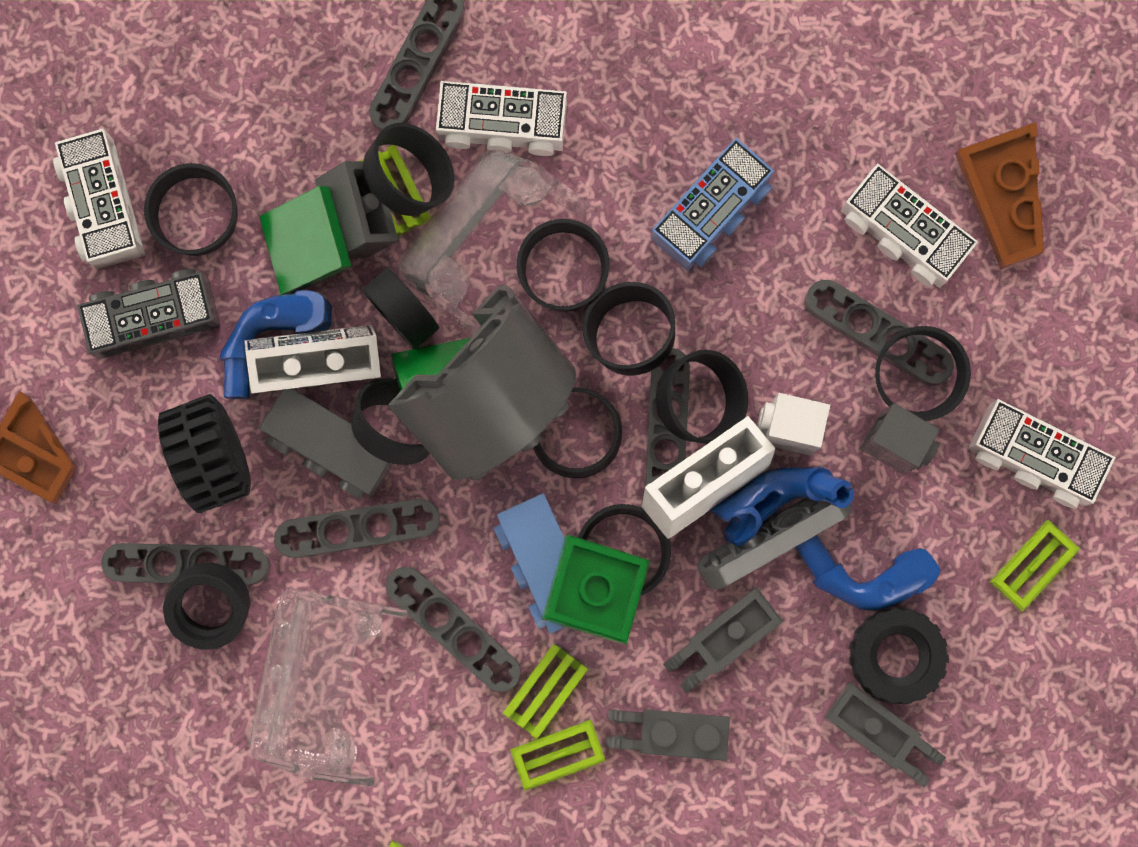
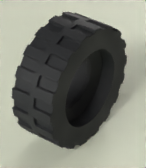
M908 608L884 609L867 617L861 626L857 627L854 632L855 636L849 646V649H851L849 663L854 672L852 674L862 686L861 688L874 696V698L893 704H912L914 701H921L927 698L926 695L930 692H935L939 687L940 680L945 678L947 673L945 671L946 663H949V655L946 652V646L948 645L946 639L940 634L941 629L937 624H933L926 615ZM890 635H905L912 639L918 647V665L911 674L905 677H892L886 674L878 664V647Z

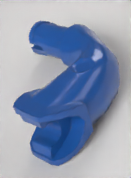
M303 290L296 291V294L277 295L256 301L243 311L220 353V360L224 361V398H250L244 340L256 339L259 333L269 330H296V334L327 331L331 327L332 305L318 292Z
M824 467L777 468L756 477L710 511L716 517L726 522L731 519L724 530V537L729 543L741 546L756 535L765 520L788 502L797 498H809L814 501L824 500L838 508H845L853 501L854 489L850 487V482L834 477L830 470Z
M817 535L795 547L815 577L812 582L818 589L837 597L859 610L879 611L897 605L914 595H919L936 582L941 571L931 554L926 549L918 548L903 552L892 559L894 565L873 580L857 583L848 575L841 563L836 564Z

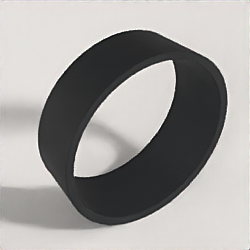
M408 123L390 124L378 134L365 154L363 171L370 190L383 205L396 213L407 216L423 214L444 202L452 193L455 177L451 160L443 146L431 134L420 127ZM395 145L404 148L423 164L428 172L432 186L429 202L417 201L404 195L389 181L380 164L379 146Z
M186 163L166 170L155 179L145 198L144 216L150 233L162 246L177 253L200 256L216 251L229 240L237 224L238 209L233 189L222 174L206 165ZM204 178L220 185L231 199L232 216L228 227L215 242L206 247L184 250L174 246L164 236L159 224V207L164 195L175 184L186 179Z
M555 219L547 221L534 228L526 236L519 248L517 274L523 289L534 301L551 310L571 311L585 306L601 292L609 275L610 261L605 243L591 227L576 220ZM556 233L578 235L594 247L600 258L601 277L599 284L589 298L578 304L570 306L548 304L540 300L533 293L527 282V258L533 247L549 235Z
M640 282L619 283L602 291L589 305L583 319V338L590 353L612 372L627 376L645 374L660 366L672 351L675 342L674 311L666 296L655 287ZM633 301L646 302L660 309L667 317L671 328L665 344L654 356L643 362L631 365L615 364L602 358L597 347L596 338L601 320L608 311L615 306Z
M931 326L911 327L894 335L882 348L875 368L876 384L882 399L890 406L893 402L885 394L880 381V366L887 350L900 339L912 335L929 336L943 343L951 352L956 363L957 377L955 386L949 397L939 406L927 411H909L925 421H930L947 415L961 403L970 384V362L963 346L948 332Z
M698 350L678 359L665 369L656 389L657 410L663 424L673 435L685 441L708 444L745 419L748 409L747 385L740 369L730 358L717 351ZM684 362H698L710 368L719 378L725 393L726 405L720 423L711 433L702 437H696L684 429L678 421L672 406L671 388L673 379Z
M384 378L371 381L360 389L353 412L351 425L358 443L371 455L392 464L410 465L426 459L430 453L422 444H404L393 441L381 435L366 421L362 413L364 409L375 405H388L400 393L397 379Z
M579 387L573 388L572 392H583L595 396L606 405L612 415L615 433L613 443L607 454L591 466L568 468L550 459L542 449L540 442L533 447L536 456L546 468L557 475L574 479L590 477L604 470L616 457L622 441L621 421L614 406L601 394Z
M617 504L603 508L588 519L581 529L578 538L587 540L591 530L607 517L617 514H628L646 521L654 529L660 540L661 562L656 574L643 586L640 595L642 596L654 589L665 576L671 558L670 540L666 538L641 507L630 504Z

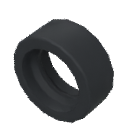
M386 268L362 289L374 307L413 349H417L440 328L423 304L389 268Z
M213 562L196 563L184 569L167 591L163 604L165 624L172 635L186 646L200 650L218 649L232 642L242 630L251 605L249 589L241 576L227 566ZM194 585H208L217 588L227 596L232 604L231 617L222 626L208 627L196 623L188 617L182 607L184 593Z

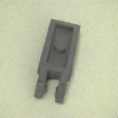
M755 587L688 640L690 643L669 658L663 665L668 671L677 669L686 662L689 656L697 651L706 665L697 672H692L680 684V687L687 693L712 673L715 675L780 625L783 620L759 589Z
M851 682L847 683L823 716L891 768L901 770L924 788L930 781L926 773L904 760L912 748L915 747L923 753L926 759L940 766L946 759L943 754L921 739L922 735Z
M643 709V712L609 710V720L617 723L640 722L642 723L641 739H632L621 735L607 737L606 747L640 750V753L727 761L730 717L649 709Z

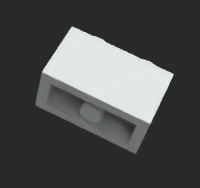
M778 393L771 403L766 402L764 408H761L757 427L775 448L811 456L821 448L830 404Z

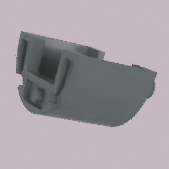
M498 285L473 312V317L482 327L437 375L416 374L388 404L390 409L446 473L455 480L471 478L473 481L479 480L490 469L503 463L520 450L526 452L535 447L542 438L541 432L548 424L567 411L569 407L567 399L575 384L576 371L573 364L515 292L505 285Z

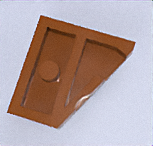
M19 391L0 423V475L50 503L57 504L77 466L31 397Z

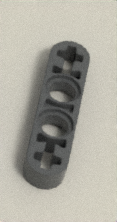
M426 0L369 109L370 118L378 131L381 132L390 124L407 123L463 19L465 13L464 0H453V7L456 10L454 12L449 10L445 12L441 23L442 27H447L446 31H443L435 22L440 13L439 6L436 3L438 1L445 3L447 0ZM427 18H430L434 23L426 21ZM431 33L437 36L439 39L437 48L428 53L418 50L416 40L420 35ZM413 69L417 71L420 75L418 84L409 89L400 87L397 84V76L402 70ZM390 89L400 97L409 99L407 103L401 98L395 106L396 114L399 116L397 120L389 119L387 123H382L383 118L379 110L381 108L388 110L394 101L393 94L388 93Z
M831 280L815 282L809 288L805 297V306L813 317L879 356L884 347L885 340L889 334L899 333L910 328ZM826 289L830 290L833 293L831 296L832 302L840 307L844 304L845 299L852 303L843 313L841 322L833 318L839 312L837 309L827 305L822 310L816 306L818 298L814 296L815 292L823 294ZM855 311L866 312L872 320L870 331L866 333L855 332L849 324L850 315ZM923 335L905 337L908 342V349L905 354L896 356L887 350L883 357V360L928 386H937L945 382L952 375L954 369V360L951 354ZM920 344L924 349L919 355L927 360H931L934 356L941 359L939 366L944 371L943 374L936 372L934 375L928 376L925 373L928 367L925 363L916 359L912 367L906 361L915 353L917 345Z
M672 348L668 357H674L675 361L686 355L679 349ZM684 362L681 365L683 371L676 372L674 377V387L682 386L683 391L679 393L671 390V399L678 402L681 412L677 419L684 429L687 430L690 365L689 362ZM658 367L651 371L645 487L661 476L653 477L652 468L666 472L686 458V441L673 435L656 413V385L664 372L659 370ZM668 440L676 444L679 454L674 462L663 464L656 459L654 447L660 441Z
M804 498L764 521L756 535L747 543L736 546L727 542L709 552L699 561L697 565L698 571L708 588H723L842 521L852 512L853 507L850 503L845 508H838L824 500L814 501Z
M414 499L314 515L283 522L275 532L274 543L281 554L290 558H303L415 540L434 534L440 525L441 516L438 508L432 502L425 499ZM417 507H423L424 512L432 513L433 520L426 522L425 530L419 531V527L416 524L403 525L406 534L397 535L399 522L394 510L402 509L401 517L403 518L416 515ZM377 513L387 515L391 522L389 533L381 538L373 537L367 529L369 518ZM334 520L344 521L349 529L347 539L341 544L330 543L325 535L327 525ZM318 522L316 535L321 544L320 548L313 549L314 540L300 542L299 550L293 551L292 545L284 544L283 539L290 535V528L296 527L297 532L302 534L311 533L313 530L310 524Z
M119 543L107 548L101 560L102 570L111 580L136 583H173L184 569L196 564L199 557L207 552L215 554L219 559V564L227 567L228 558L226 552H233L231 561H246L248 554L253 553L254 560L261 562V569L254 570L251 578H247V571L231 569L241 576L245 585L259 584L266 579L271 568L270 558L265 551L253 546ZM124 550L127 558L143 559L141 551L147 550L144 560L146 576H140L143 569L141 567H127L124 570V575H120V569L112 566L113 559L120 558L121 551ZM169 551L176 558V569L168 576H161L155 569V559L160 553Z
M410 567L398 568L390 574L387 579L386 590L391 600L488 688L497 692H505L517 685L521 676V668L515 657L425 576ZM411 575L414 576L416 581L413 587L421 595L425 594L427 588L433 592L432 596L422 602L417 613L410 608L417 603L412 596L404 594L402 597H399L396 594L399 585L395 581L400 576L405 579ZM437 602L445 604L450 611L448 623L439 628L431 626L426 619L428 607ZM466 631H474L482 640V648L474 656H465L458 649V639ZM490 645L497 650V653L491 656L497 664L502 665L507 661L512 665L509 674L513 677L511 682L507 683L501 680L496 684L491 679L494 671L486 663H484L481 671L474 666L475 662H478L486 655Z

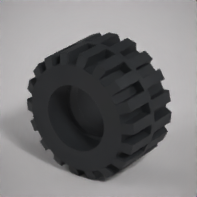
M212 394L159 413L158 435L164 458L181 496L196 513H203L250 494L251 477L242 445L226 410Z

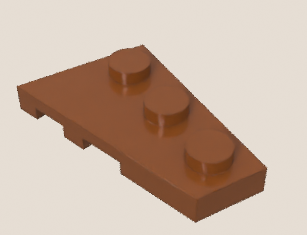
M1037 122L958 149L955 153L1000 269L1037 257L1044 252L1042 208L1038 194L1039 159L1036 158L1035 140L1037 137Z

